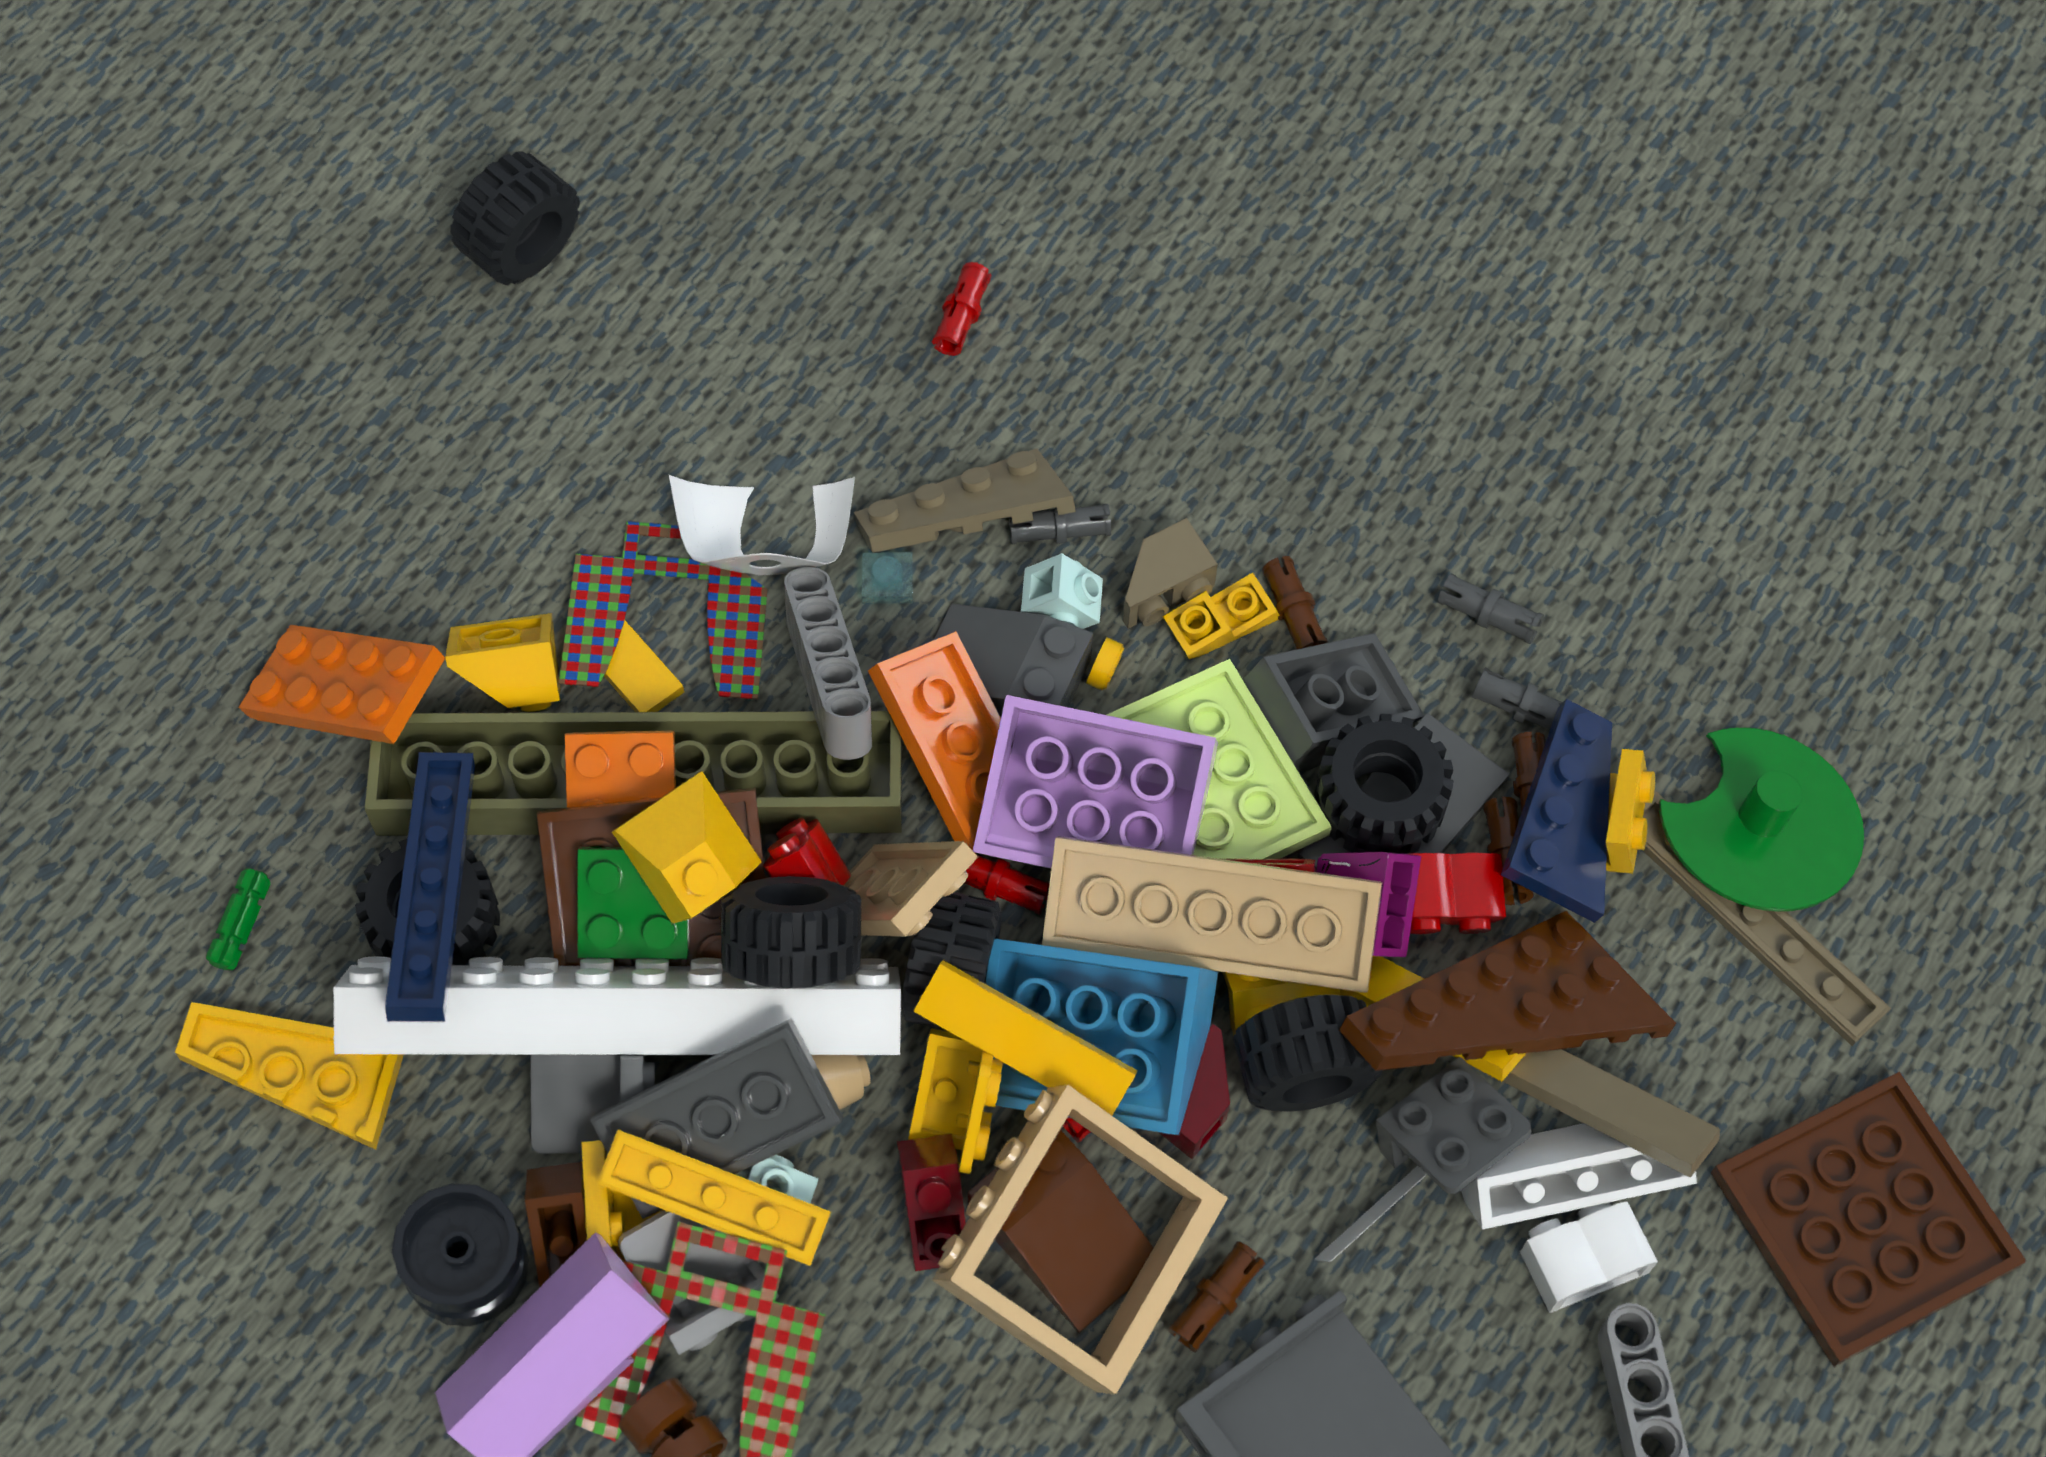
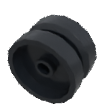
M452 1183L426 1192L408 1206L395 1228L392 1254L398 1276L423 1312L446 1325L474 1326L495 1319L515 1302L526 1283L529 1256L523 1235L517 1226L513 1213L498 1195L478 1185ZM468 1250L464 1256L459 1257L460 1252Z

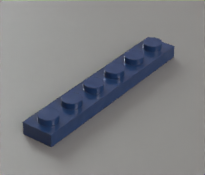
M419 752L385 1002L387 1022H445L475 771L473 753Z

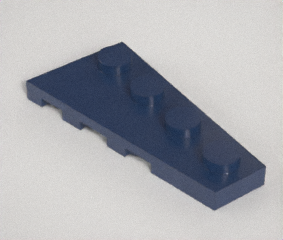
M1566 699L1557 708L1501 876L1595 923L1604 915L1606 837L1608 832L1612 722Z

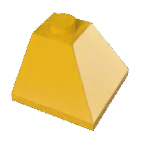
M552 613L450 627L445 655L447 667L507 708L520 707L522 711L532 712L550 707L551 702L560 701L559 670Z
M702 771L612 831L672 924L695 917L736 888L762 863Z

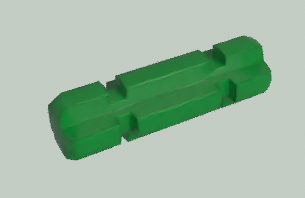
M250 868L241 871L235 888L239 889L238 893L231 894L216 930V933L220 934L219 938L212 939L206 954V959L210 965L218 969L230 971L236 968L242 951L238 950L240 944L246 945L261 909L258 901L259 899H265L271 885L268 875Z

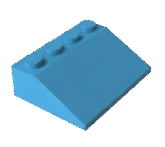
M995 939L989 958L985 984L1137 1070L1136 1076L1112 1115L1114 1118L1130 1128L1179 1135L1211 1025L1218 972L1199 967ZM1003 1063L996 1106L1026 1110L1029 1104L1036 1102L1042 1090L1046 1091L1048 1088Z

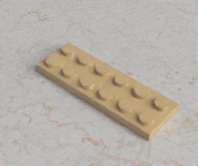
M1058 836L1055 838L1042 945L1367 993L1382 882Z

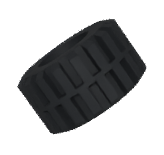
M523 151L515 152L513 155L506 154L497 162L493 161L485 167L484 171L472 180L470 186L462 194L452 216L454 219L450 226V233L453 235L452 242L458 250L495 281L500 282L502 285L522 283L525 279L533 277L550 264L564 248L578 220L579 197L576 196L577 192L573 187L534 155L526 154Z
M1380 714L1379 720L1376 722H1372L1368 715L1358 718L1356 728L1348 723L1339 730L1337 739L1331 738L1326 747L1325 755L1322 757L1315 790V800L1332 826L1330 837L1334 841L1340 837L1345 839L1344 849L1352 853L1355 852L1357 847L1366 850V852L1400 853L1401 849H1404L1410 854L1419 851L1422 841L1428 844L1433 839L1437 827H1440L1453 790L1454 780H1451L1453 773L1452 761L1444 760L1447 749L1441 741L1431 742L1433 732L1427 727L1423 726L1418 731L1412 727L1414 720L1404 716L1402 722L1399 723L1392 721V714ZM1372 772L1388 773L1399 778L1408 787L1411 796L1397 802L1379 801L1363 792L1358 786L1356 779Z
M407 839L399 841L401 849L392 853L387 847L379 853L381 863L378 866L369 863L364 871L368 883L359 882L356 890V895L360 901L355 904L356 915L375 957L392 958ZM468 847L465 848L452 965L467 966L465 962L470 958L486 957L482 945L483 943L490 946L494 945L497 934L493 925L500 926V913L497 907L499 904L487 870L481 860H476L474 852Z
M771 877L737 886L724 895L721 900L722 968L737 979L775 988L815 987L833 983L853 975L861 964L860 895H857L856 891L841 884L811 877Z
M954 892L948 896H942L930 909L932 917L919 932L914 934L902 994V1010L906 1022L945 1030L914 1012L916 1005L942 960L984 984L986 983L991 950L994 940L999 939L1002 913L997 901Z
M1343 995L1302 997L1267 1008L1239 1026L1235 1031L1236 1034L1233 1035V1040L1250 1104L1259 1109L1281 1112L1314 1109L1347 1099L1374 1083L1382 1075L1383 1070L1375 1071L1339 1031L1346 1017L1367 1007L1366 1003L1363 1000L1356 999V997Z

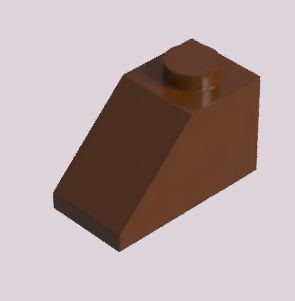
M582 1161L527 1169L525 1206L539 1287L587 1241Z

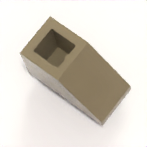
M1187 518L1143 539L1125 598L1123 622L1128 629L1137 625V617L1144 626H1151L1161 621L1163 616L1168 614L1169 608L1160 596L1161 594L1164 595L1172 608L1184 601L1188 602L1205 591L1210 594L1215 586L1218 564Z

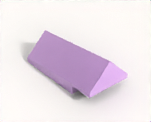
M595 1232L435 1392L447 1434L475 1457H532L635 1361L631 1355L669 1320L668 1316L599 1233Z

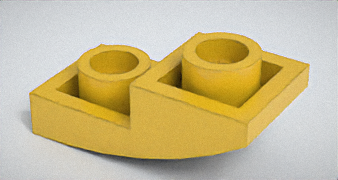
M1252 572L1210 597L1207 591L1201 593L1164 615L1163 618L1190 660L1205 655L1279 620V613Z

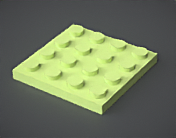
M1230 659L1107 714L1112 717L1215 737L1217 739V752L1193 855L1217 859H1280L1330 835L1332 826Z

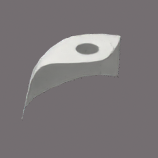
M669 475L681 538L687 553L697 562L711 567L755 574L757 576L787 574L801 567L815 568L836 561L842 552L849 524L855 477L835 483L813 486L816 535L812 550L806 559L773 553L743 555L740 529L747 500L754 487L713 486L689 482ZM757 560H774L781 564L772 567H757L749 563Z

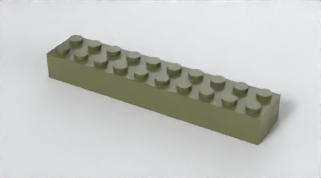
M813 711L413 713L395 744L371 740L365 811L376 836H408L419 752L473 753L475 771L467 835H539L538 811L567 808L566 733L674 730L676 788L701 771L716 792L756 787L761 834H776L784 826L799 818H804L806 823L818 819L826 833H902V738L888 711H871L872 748L863 757L852 760H843L828 754Z

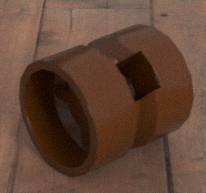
M677 1378L668 1379L648 1391L625 1413L618 1425L639 1453L650 1452L652 1454L651 1457H719L728 1444L725 1436L707 1415H695L698 1406L697 1402Z

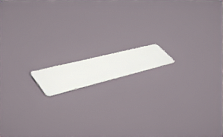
M1417 1165L1314 1260L1331 1262L1427 1174Z

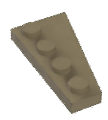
M1036 448L1030 451L1016 452L1005 460L985 467L968 469L962 475L939 483L922 485L916 491L890 500L876 501L869 507L853 513L862 537L872 553L937 540L939 531L950 529L956 532H963V534L983 531L982 524L986 521L1012 517L1013 524L1033 521L1032 512L1057 507L1058 515L1076 512L1073 495Z

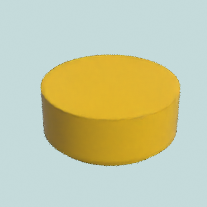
M1108 637L1105 639L1086 684L1102 691L1107 689L1125 649L1122 643Z

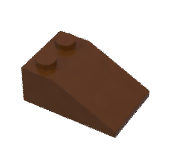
M1059 1130L994 1239L1078 1333L1083 1331L1130 1290L1154 1248L1091 1162L1061 1130ZM998 1167L968 1191V1204L982 1186L986 1185L988 1187L999 1170Z

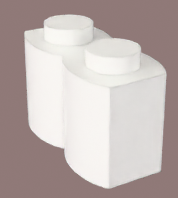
M1627 1201L1614 1205L1608 1202L1585 1207L1578 1212L1580 1219L1561 1225L1559 1219L1555 1218L1535 1226L1528 1232L1530 1239L1526 1241L1520 1253L1549 1313L1646 1275L1657 1264L1658 1261Z

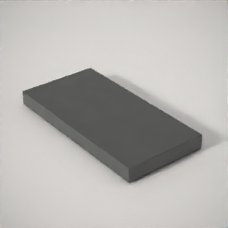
M1427 713L1414 728L1419 731L1423 726L1427 727L1433 732L1431 742L1441 741L1447 749L1444 760L1452 761L1453 773L1451 780H1454L1441 826L1437 827L1435 836L1428 844L1423 841L1421 842L1419 851L1415 853H1444L1483 809L1484 804L1491 800L1508 781L1510 774ZM1373 772L1360 786L1362 791L1368 796L1383 802H1397L1411 796L1410 790L1399 778L1383 772ZM1329 835L1306 846L1299 853L1298 859H1314L1316 872L1318 858L1322 854L1352 852L1343 848L1344 838L1340 837L1334 841ZM1357 847L1354 853L1366 852V850ZM1401 849L1400 854H1408L1404 849Z
M791 1018L595 1114L590 1120L608 1153L617 1130H620L729 1173L736 1174L840 1124L844 1117ZM632 1198L642 1219L662 1210Z

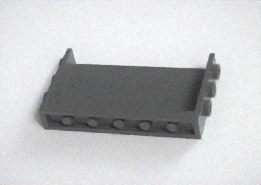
M1341 1290L1327 1300L1322 1294L1309 1300L1295 1313L1298 1321L1283 1332L1276 1326L1262 1334L1250 1346L1254 1353L1238 1365L1230 1359L1214 1369L1205 1378L1209 1386L1178 1407L1174 1422L1200 1457L1456 1456L1344 1314L1343 1309L1347 1302V1297Z

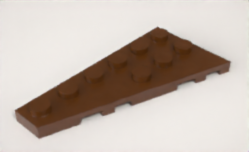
M1564 911L1348 1015L1339 1031L1374 1070L1378 1071L1434 1064L1438 1057L1462 1054L1465 1060L1484 1058L1487 1051L1505 1049L1508 1055L1581 1047L1585 1040L1608 1038L1610 1043L1628 1042L1631 1035L1649 1033L1652 1039L1668 1037L1677 1023L1606 952L1580 923L1567 911Z

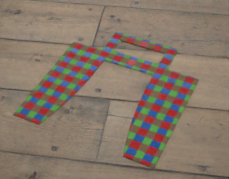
M627 521L622 557L575 554L559 684L599 687L609 667L621 634L630 598L633 574L709 580L707 629L709 653L718 696L758 699L767 588L746 573L711 567L693 559L637 555L639 536L682 539L679 526Z

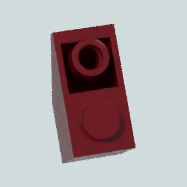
M1214 1024L1211 1025L1179 1135L1158 1132L1191 1159L1198 1154L1227 1120L1230 1107L1222 1030Z
M952 1133L897 1141L915 1271L940 1268L938 1262L944 1254V1251L941 1250L942 1247L953 1235L959 1236L966 1225L959 1163Z

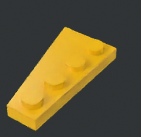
M195 1002L190 1004L175 1050L176 1055L181 1061L375 1150L404 1054H334L333 1027Z

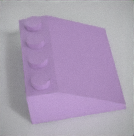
M1006 695L973 852L1051 869L1055 838L1060 836L1193 855L1208 795L1218 741L1215 737Z

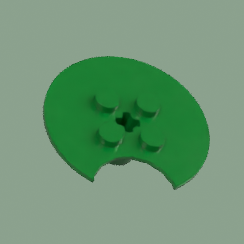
M1728 728L1708 733L1706 737L1713 743L1721 760L1722 776L1717 789L1705 799L1688 804L1659 800L1662 828L1673 852L1680 862L1695 878L1712 891L1735 903L1759 910L1775 912L1802 910L1816 906L1837 894L1857 869L1864 846V828L1860 809L1853 793L1841 775L1815 751L1779 733L1757 728Z

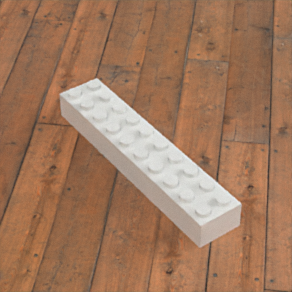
M364 957L358 959V965H351L333 987L334 1054L717 1055L792 1018L811 1055H900L901 986L898 967H888L887 960L876 958L861 959L860 967L857 968L853 975L833 983L807 988H775L753 984L731 976L730 973L725 972L722 968L721 959L718 958L691 960V966H669V960L637 959L635 966H613V959L585 958L580 960V966H558V959L535 957L526 959L525 966H503V959L478 957L470 959L469 966L452 965L445 1022H387L385 1002L391 958Z

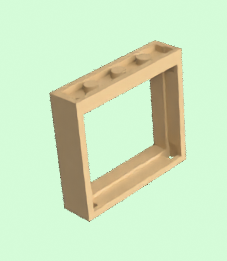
M1068 1084L1051 1087L1046 1091L1042 1090L1036 1102L1029 1104L1026 1108L1024 1117L1028 1122L1019 1137L1011 1138L998 1154L995 1166L999 1170L988 1187L986 1185L982 1186L969 1202L966 1214L970 1218L959 1236L953 1235L942 1247L941 1250L944 1251V1254L938 1262L940 1268L932 1281L1082 1384L1098 1393L1117 1394L1228 1198ZM1068 1116L1183 1196L1092 1356L973 1275Z

